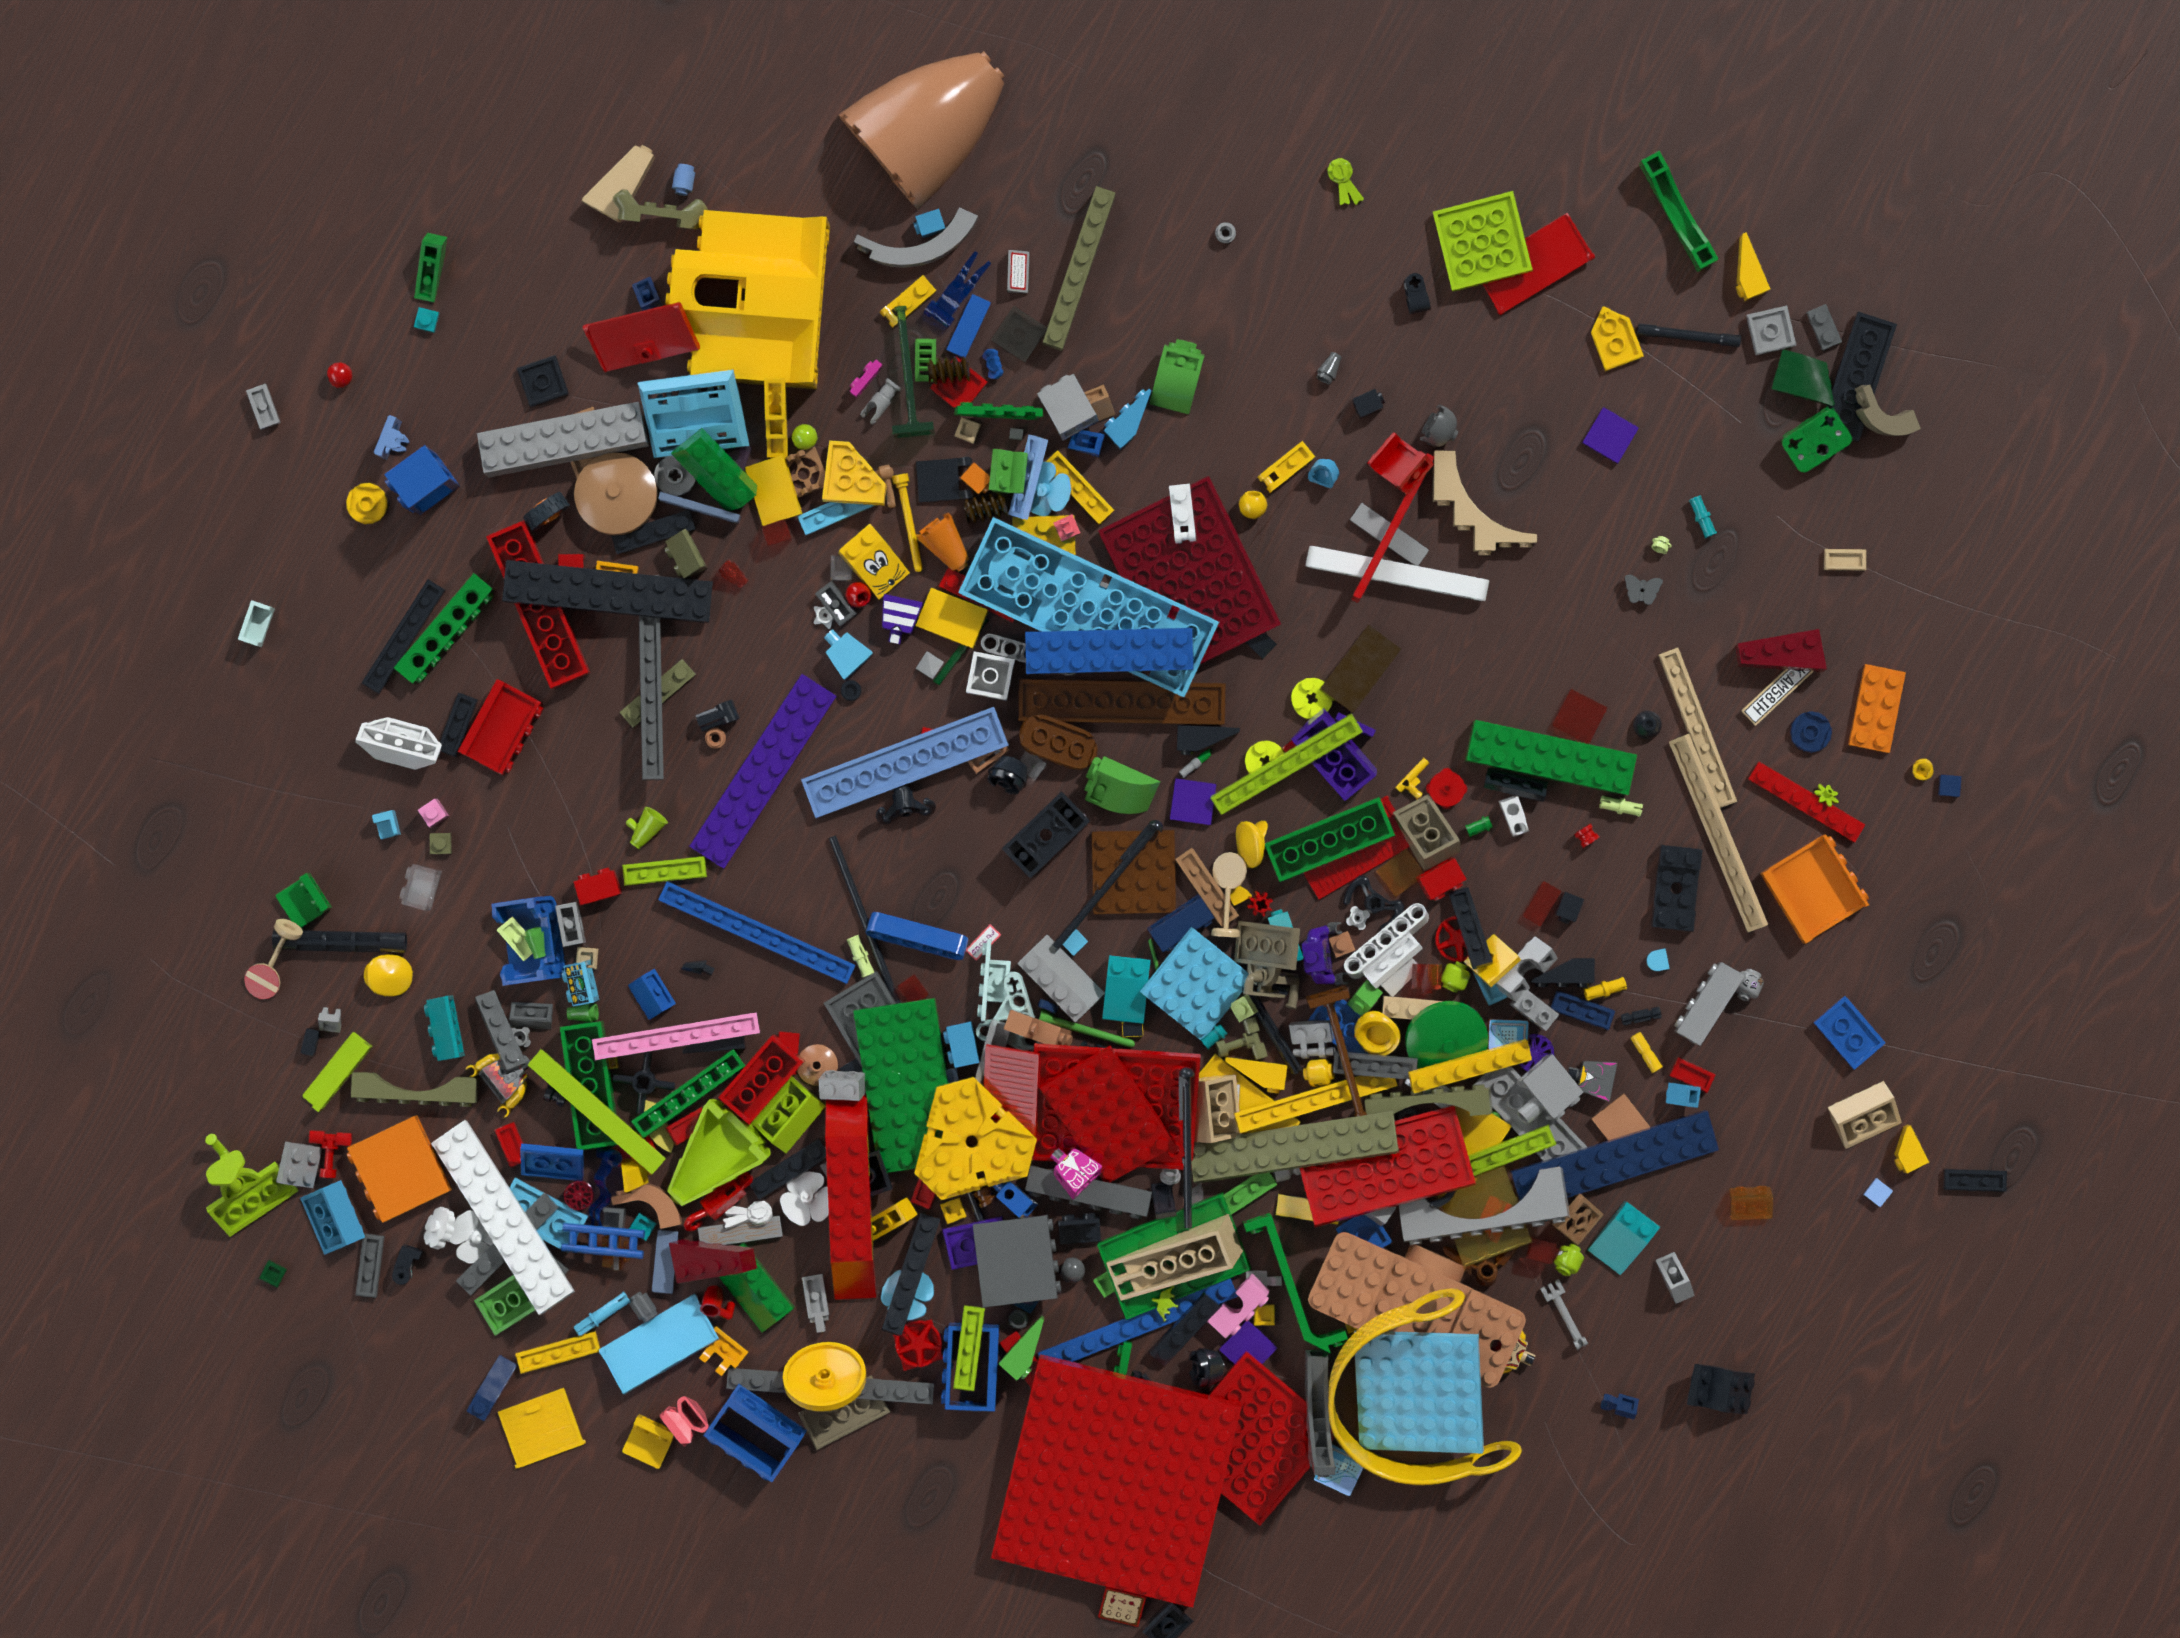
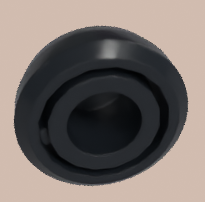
M1646 710L1636 715L1633 721V728L1639 737L1652 739L1660 733L1662 721L1655 712Z

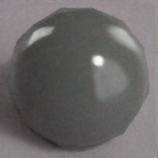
M1066 1258L1060 1276L1067 1283H1077L1084 1277L1085 1267L1077 1258Z

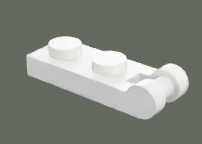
M1190 483L1169 486L1175 543H1182L1184 540L1196 541ZM1188 526L1189 532H1181L1180 527Z

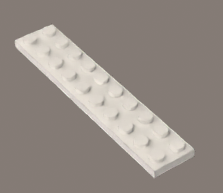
M462 1121L431 1143L537 1313L539 1315L544 1314L573 1294L575 1291L468 1121Z

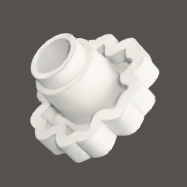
M439 1207L434 1210L433 1215L428 1217L424 1234L426 1245L439 1250L445 1246L446 1241L450 1242L449 1240L454 1232V1212L449 1211L447 1208Z

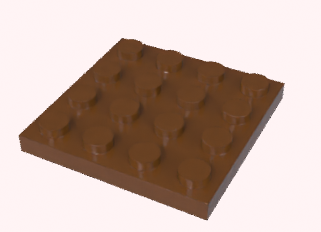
M1163 830L1162 833L1160 831L1156 832L1093 908V914L1171 913L1176 910L1174 830ZM1142 831L1092 832L1093 895L1097 889L1100 890L1108 877L1123 861L1120 857Z

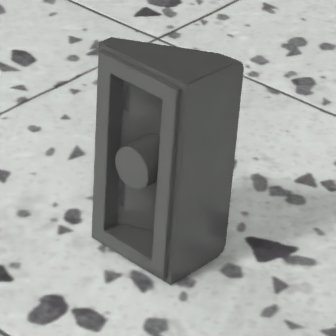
M833 581L815 593L839 626H842L858 614L848 604L845 596Z
M512 1002L509 1019L510 1026L551 1029L553 1004Z

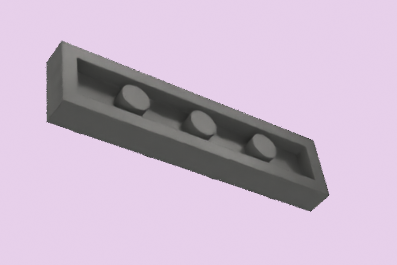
M495 990L476 996L474 1000L505 1071L509 1072L525 1066V1059Z
M1335 1051L1333 1073L1345 1074L1339 1051ZM1347 1052L1354 1075L1410 1080L1408 1072L1417 1070L1418 1058Z

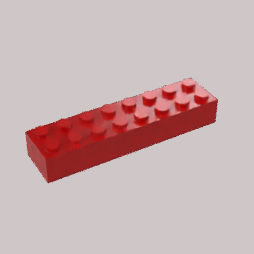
M525 520L486 536L503 578L505 576L506 560L544 564ZM515 604L550 689L554 690L591 674L563 608Z

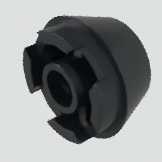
M1001 756L988 769L989 776L987 781L993 787L997 784L1005 788V793L1017 795L1027 785V767L1014 757Z
M1198 1348L1196 1351L1190 1352L1188 1360H1192V1370L1189 1371V1375L1193 1385H1198V1388L1203 1387L1207 1389L1223 1379L1224 1362L1219 1352L1204 1348Z

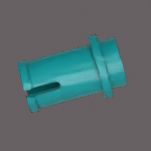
M1221 1024L1215 1025L1214 1029L1204 1036L1201 1041L1209 1049L1221 1038L1225 1039V1035L1228 1033Z

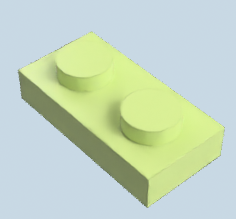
M512 916L497 931L519 957L525 961L532 955V952L524 938L526 936L524 928Z

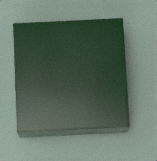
M268 1260L259 1279L278 1288L288 1269Z

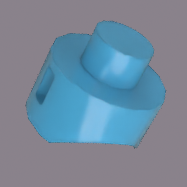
M1318 459L1309 471L1308 479L1310 482L1331 489L1339 477V469L1335 462L1330 459Z

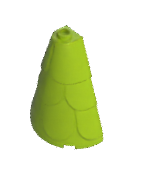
M709 1099L704 1105L693 1134L690 1135L683 1157L679 1159L667 1191L671 1195L672 1201L678 1205L683 1206L715 1191L716 1187L764 1163L771 1154L770 1148H765L764 1146L766 1140L753 1124L749 1125L732 1109L723 1107L725 1104L722 1101Z

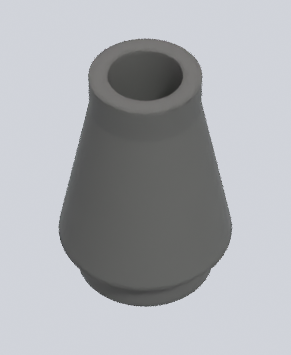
M1331 352L1317 370L1316 378L1326 384H1331L1332 381H1335L1342 357L1337 353Z

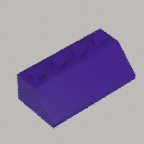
M1323 708L1309 719L1291 740L1297 746L1335 724L1336 721ZM1352 740L1345 742L1311 762L1344 801L1377 775V768Z

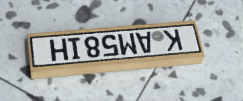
M1785 669L1741 712L1756 726L1814 671Z

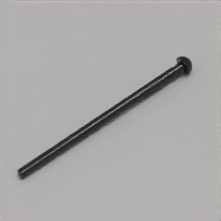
M1159 820L1150 821L1120 857L1123 861L1108 877L1102 888L1095 891L1093 897L1052 944L1058 950L1156 832L1160 831L1162 833L1163 824Z
M1184 1067L1179 1071V1121L1183 1120L1184 1156L1182 1157L1184 1228H1192L1191 1077L1195 1076V1074L1189 1067Z

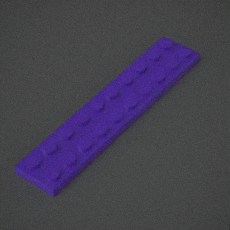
M801 674L689 847L725 869L836 699V695Z

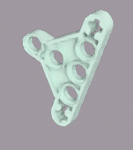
M1018 972L1008 973L1004 979L1007 995L993 1020L1007 1021L1010 1010L1035 1018L1022 976ZM1011 977L1014 980H1018L1016 984L1017 992L1013 994L1011 992H1014V986L1008 983ZM1017 996L1023 997L1025 1004L1023 1006H1016L1014 998ZM992 1019L985 1020V1022H981L978 1025L976 1035L980 1040L986 1041L987 1036L981 1034L980 1028L983 1026L990 1027ZM1010 1032L1007 1044L1018 1050H1032L1031 1052H1033L1034 1045L1027 1044L1024 1036Z

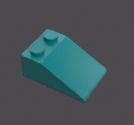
M1109 955L1102 1019L1144 1023L1146 996L1140 990L1148 982L1150 960Z
M1624 1201L1588 1248V1251L1621 1275L1650 1242L1660 1226L1631 1204Z

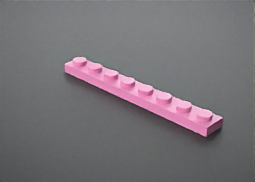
M756 1012L592 1039L595 1060L757 1034L760 1033Z

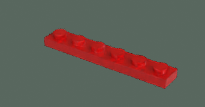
M1757 762L1748 778L1749 781L1852 842H1856L1865 827L1864 823L1833 805L1831 807L1827 806L1826 801L1820 803V797L1761 762Z

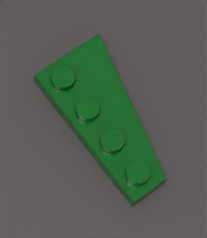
M961 402L960 406L955 407L954 416L1037 420L1043 417V408H1034L1033 406H1022L1020 408L1014 407V405L993 407V404L986 403L981 404V406H973V403Z

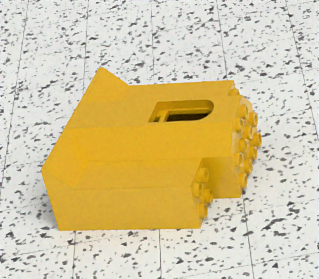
M704 210V214L700 215L699 228L702 231V236H698L697 241L699 251L676 249L675 255L672 254L671 256L672 272H668L667 284L671 288L670 293L666 294V305L681 302L700 345L699 350L691 351L692 359H688L687 372L690 375L734 370L736 383L764 385V378H785L786 387L817 389V364L826 252L830 232V224L827 217L799 218ZM702 278L739 280L737 307L723 308L698 304L694 294L697 282ZM742 289H746L745 301H742Z

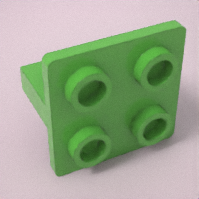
M993 449L989 490L995 493L1023 494L1028 453Z

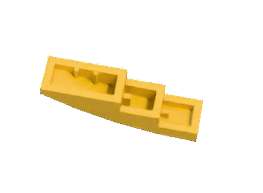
M764 378L767 457H778L781 455L787 457L788 430L785 378Z

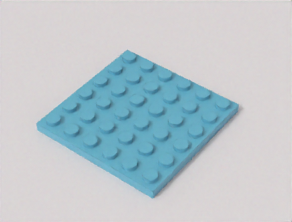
M1387 1331L1368 1342L1355 1354L1359 1444L1363 1448L1371 1450L1483 1454L1479 1334Z

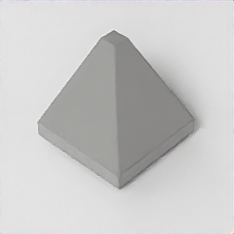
M927 651L916 669L934 679L944 662Z

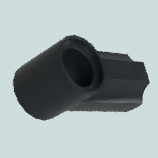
M733 699L695 715L702 732L740 719Z

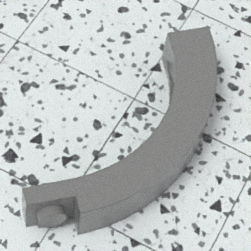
M959 207L954 219L941 234L924 244L914 247L894 248L883 246L859 235L856 236L854 244L857 246V250L868 254L869 251L872 252L869 257L870 261L881 265L900 268L922 266L943 258L961 245L971 233L979 218L978 215Z

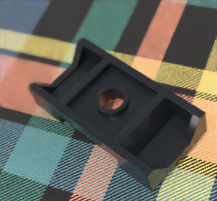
M1660 845L1651 927L1694 932L1695 906L1703 849ZM1674 882H1678L1682 886L1679 894L1671 892V885Z

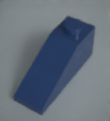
M499 1355L469 1405L467 1412L483 1421L487 1420L518 1364Z

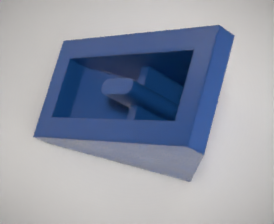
M1082 430L1071 436L1068 448L1099 457L1104 434Z

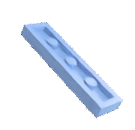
M1028 435L1024 451L1028 453L1023 494H1013L1009 515L1028 520L1048 443L1047 439Z

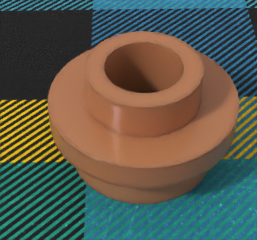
M712 728L706 733L705 741L709 747L717 749L725 744L726 735L721 729ZM713 735H719L720 739L718 742L712 741Z

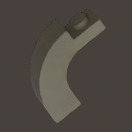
M1861 385L1855 388L1857 393L1856 399L1862 406V408L1856 410V414L1861 422L1871 431L1885 436H1899L1921 429L1914 410H1905L1894 416L1887 415L1879 408L1870 385Z

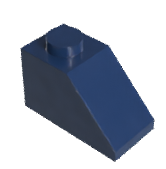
M651 277L632 284L642 311L664 306Z

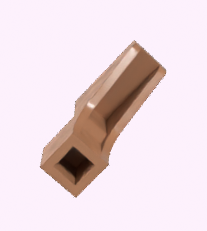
M1010 1010L1004 1029L1044 1044L1070 1046L1073 1040V1036H1071L1073 1031L1014 1010Z

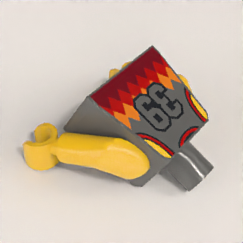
M489 1054L477 1061L476 1065H469L465 1069L469 1070L472 1067L474 1074L469 1077L480 1075L501 1101L502 1105L498 1108L497 1112L501 1108H505L507 1114L504 1118L511 1113V1108H514L524 1096L527 1087L525 1080L528 1077L524 1070L530 1062L525 1055H523L526 1062L525 1066L509 1072L505 1071L498 1054Z

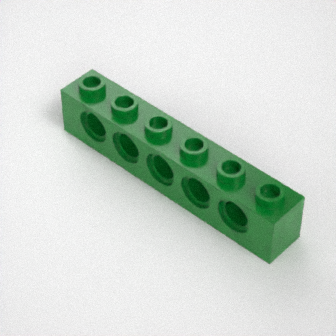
M473 573L396 664L394 669L412 684L422 683L428 675L426 673L430 667L434 668L441 660L439 656L444 651L448 652L452 648L454 638L457 635L461 636L468 628L466 624L471 619L474 621L481 613L479 609L484 603L487 605L493 599L494 595L492 593L495 590ZM472 593H476L478 596L475 604L468 603V596ZM458 609L464 611V617L461 620H456L454 617V613ZM444 625L451 627V633L447 636H443L441 633V628ZM435 640L438 648L434 652H430L428 644L430 641ZM418 656H422L424 658V665L417 668L414 661Z
M734 1049L631 1122L645 1139L741 1071L745 1064Z

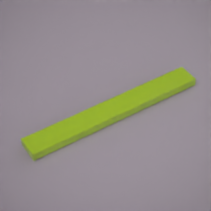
M1350 714L1211 796V800L1222 815L1351 740L1363 731L1354 716Z
M541 1049L528 1063L531 1069L648 1172L653 1174L666 1160L661 1153L544 1050Z

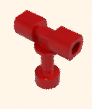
M310 1130L309 1143L322 1144V1148L326 1149L324 1168H320L319 1177L336 1178L337 1169H332L334 1149H338V1145L351 1146L352 1133L337 1132V1134H325V1131Z

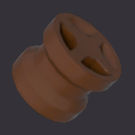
M987 1185L973 1193L974 1197L979 1200L980 1208L998 1199L992 1191V1186L988 1187Z

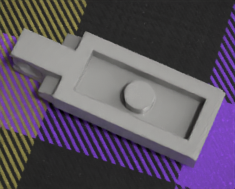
M823 1274L802 1277L810 1323L815 1322L817 1333L825 1332L824 1321L829 1320V1310Z

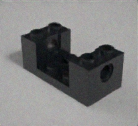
M1061 791L1002 850L1031 879L1090 820ZM1043 829H1049L1052 832L1050 840L1043 841L1040 838V832Z

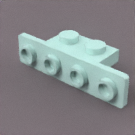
M987 939V943H983L982 955H986V962L981 963L980 976H984V984H980L979 996H982L983 1000L982 1005L978 1004L977 1017H981V1022L986 1020L987 1001H1004L1007 995L1004 979L1010 973L1011 961L990 960L992 939Z

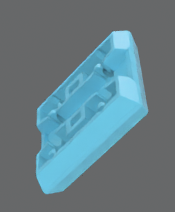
M734 370L638 382L654 458L673 456L671 452L701 428L722 449L749 446ZM700 387H708L706 392H701ZM678 390H679V394H678V395H675V396L672 395V392H671V391H678ZM651 394H657V397L652 398ZM726 432L727 436H719V433ZM675 439L676 442H668V440Z

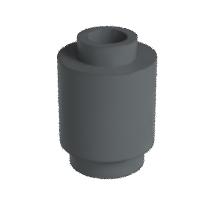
M639 1291L630 1298L632 1302L629 1305L639 1320L642 1319L644 1323L658 1314L656 1306L646 1292L642 1294Z

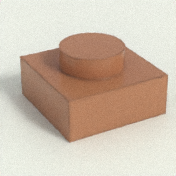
M1348 931L1329 938L1336 958L1355 951Z

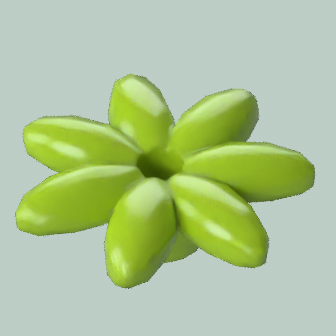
M1819 784V790L1814 791L1817 796H1820V803L1826 801L1829 807L1832 806V803H1839L1835 798L1838 792L1833 791L1830 785L1824 788Z

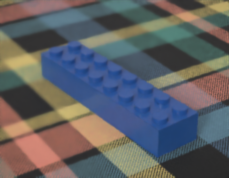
M1193 628L1025 632L1026 674L1194 670Z

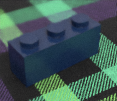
M1197 894L1147 929L1162 952L1165 950L1170 951L1176 947L1177 942L1184 937L1191 927L1195 930L1200 927L1205 928L1211 924L1214 916L1199 894Z

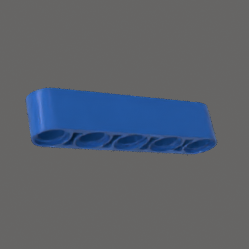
M879 912L871 913L866 929V934L872 938L954 960H963L968 944V938L964 935Z

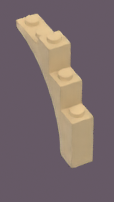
M1455 451L1433 452V502H1437L1438 506H1450V502H1453V527H1458L1459 531H1470V527H1474L1473 552H1478L1480 556H1489L1491 552L1496 551V544H1499L1501 548H1509L1511 544H1520V548H1532V544L1537 543V534L1521 533L1505 528L1492 521L1476 507L1461 483L1456 466Z

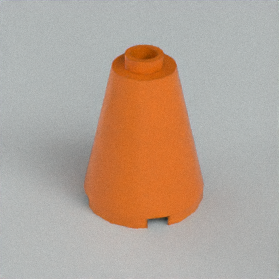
M948 512L943 514L944 519L941 521L936 518L919 531L921 534H916V537L952 571L955 569L961 571L968 565L969 557L953 518Z

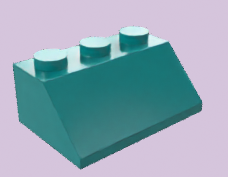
M453 995L426 1000L427 1004L424 1005L426 1017L430 1018L431 1025H428L429 1036L434 1039L435 1045H432L434 1058L437 1057V1060L441 1061L465 1056Z

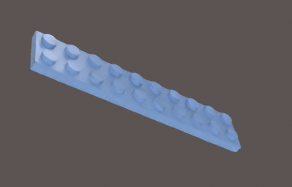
M995 707L806 777L801 779L815 818L1004 748L1009 746Z

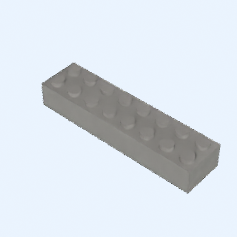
M639 402L477 433L483 472L488 478L649 446L643 408Z

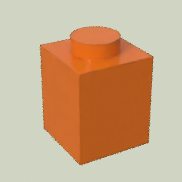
M973 463L960 478L980 496L982 492L986 494L989 491L990 476L976 463Z

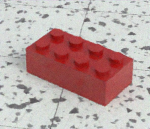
M773 1034L718 1098L750 1125L803 1065L805 1060Z

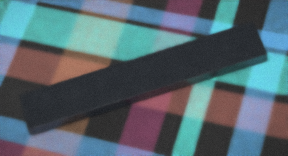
M427 579L362 681V684L378 694L382 692L396 670L394 667L412 645L445 593V589Z

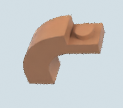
M647 1183L629 1193L624 1192V1190L616 1191V1196L611 1197L613 1205L636 1200L647 1202L657 1213L660 1229L682 1224L677 1204L672 1201L670 1195L665 1190L656 1185Z

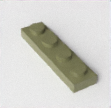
M683 659L661 676L662 704L696 675ZM640 695L620 711V714L632 728L641 722Z

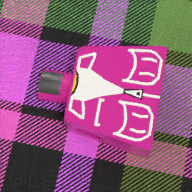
M1058 1148L1051 1155V1158L1057 1163L1053 1174L1073 1200L1101 1174L1102 1166L1077 1149H1073L1066 1155Z

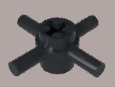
M649 1051L644 1052L642 1070L634 1076L614 1074L613 1082L630 1084L638 1093L636 1113H644L646 1096L653 1092L655 1088L675 1091V1082L657 1080L650 1071L653 1052ZM648 1077L649 1085L646 1088H642L643 1086L639 1083V1079Z

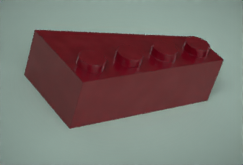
M1819 629L1737 643L1735 646L1739 667L1825 672L1827 670Z
M681 1239L669 1243L677 1283L744 1273L757 1269L753 1248L734 1245L726 1246L719 1243L711 1244L704 1241H689V1239Z

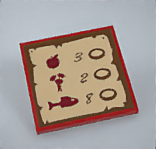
M1106 1587L1098 1618L1138 1627L1146 1596Z

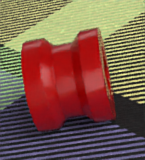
M1591 823L1573 834L1575 838H1579L1581 841L1580 845L1582 848L1600 837L1592 830L1593 826Z

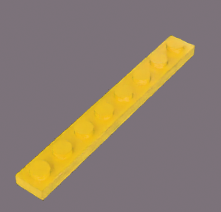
M1362 1075L1354 1077L1360 1097L1397 1086L1395 1078ZM1347 1080L1234 1113V1117L1240 1134L1352 1100Z

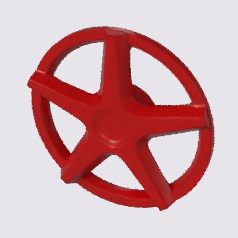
M1452 916L1439 925L1435 936L1436 946L1446 959L1454 962H1463L1468 956L1464 957L1465 944L1460 929L1456 930L1448 923L1456 919L1455 916ZM1442 927H1444L1449 933L1450 938L1440 944L1439 934ZM1455 946L1458 958L1448 956L1443 949Z
M914 1320L905 1324L903 1332L909 1338L910 1343L902 1348H899L900 1336H896V1352L900 1359L910 1366L923 1367L929 1365L940 1354L942 1347L940 1333L929 1322ZM913 1324L925 1325L919 1335H916L908 1327ZM930 1329L935 1332L938 1344L926 1340ZM924 1350L936 1351L930 1360L923 1362ZM915 1351L917 1363L907 1360L902 1354Z

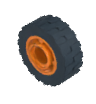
M557 492L535 505L523 518L531 530L534 531L553 521L570 505L562 493Z

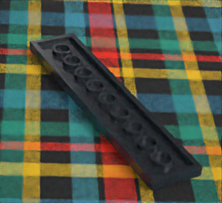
M506 560L502 602L709 623L713 582Z

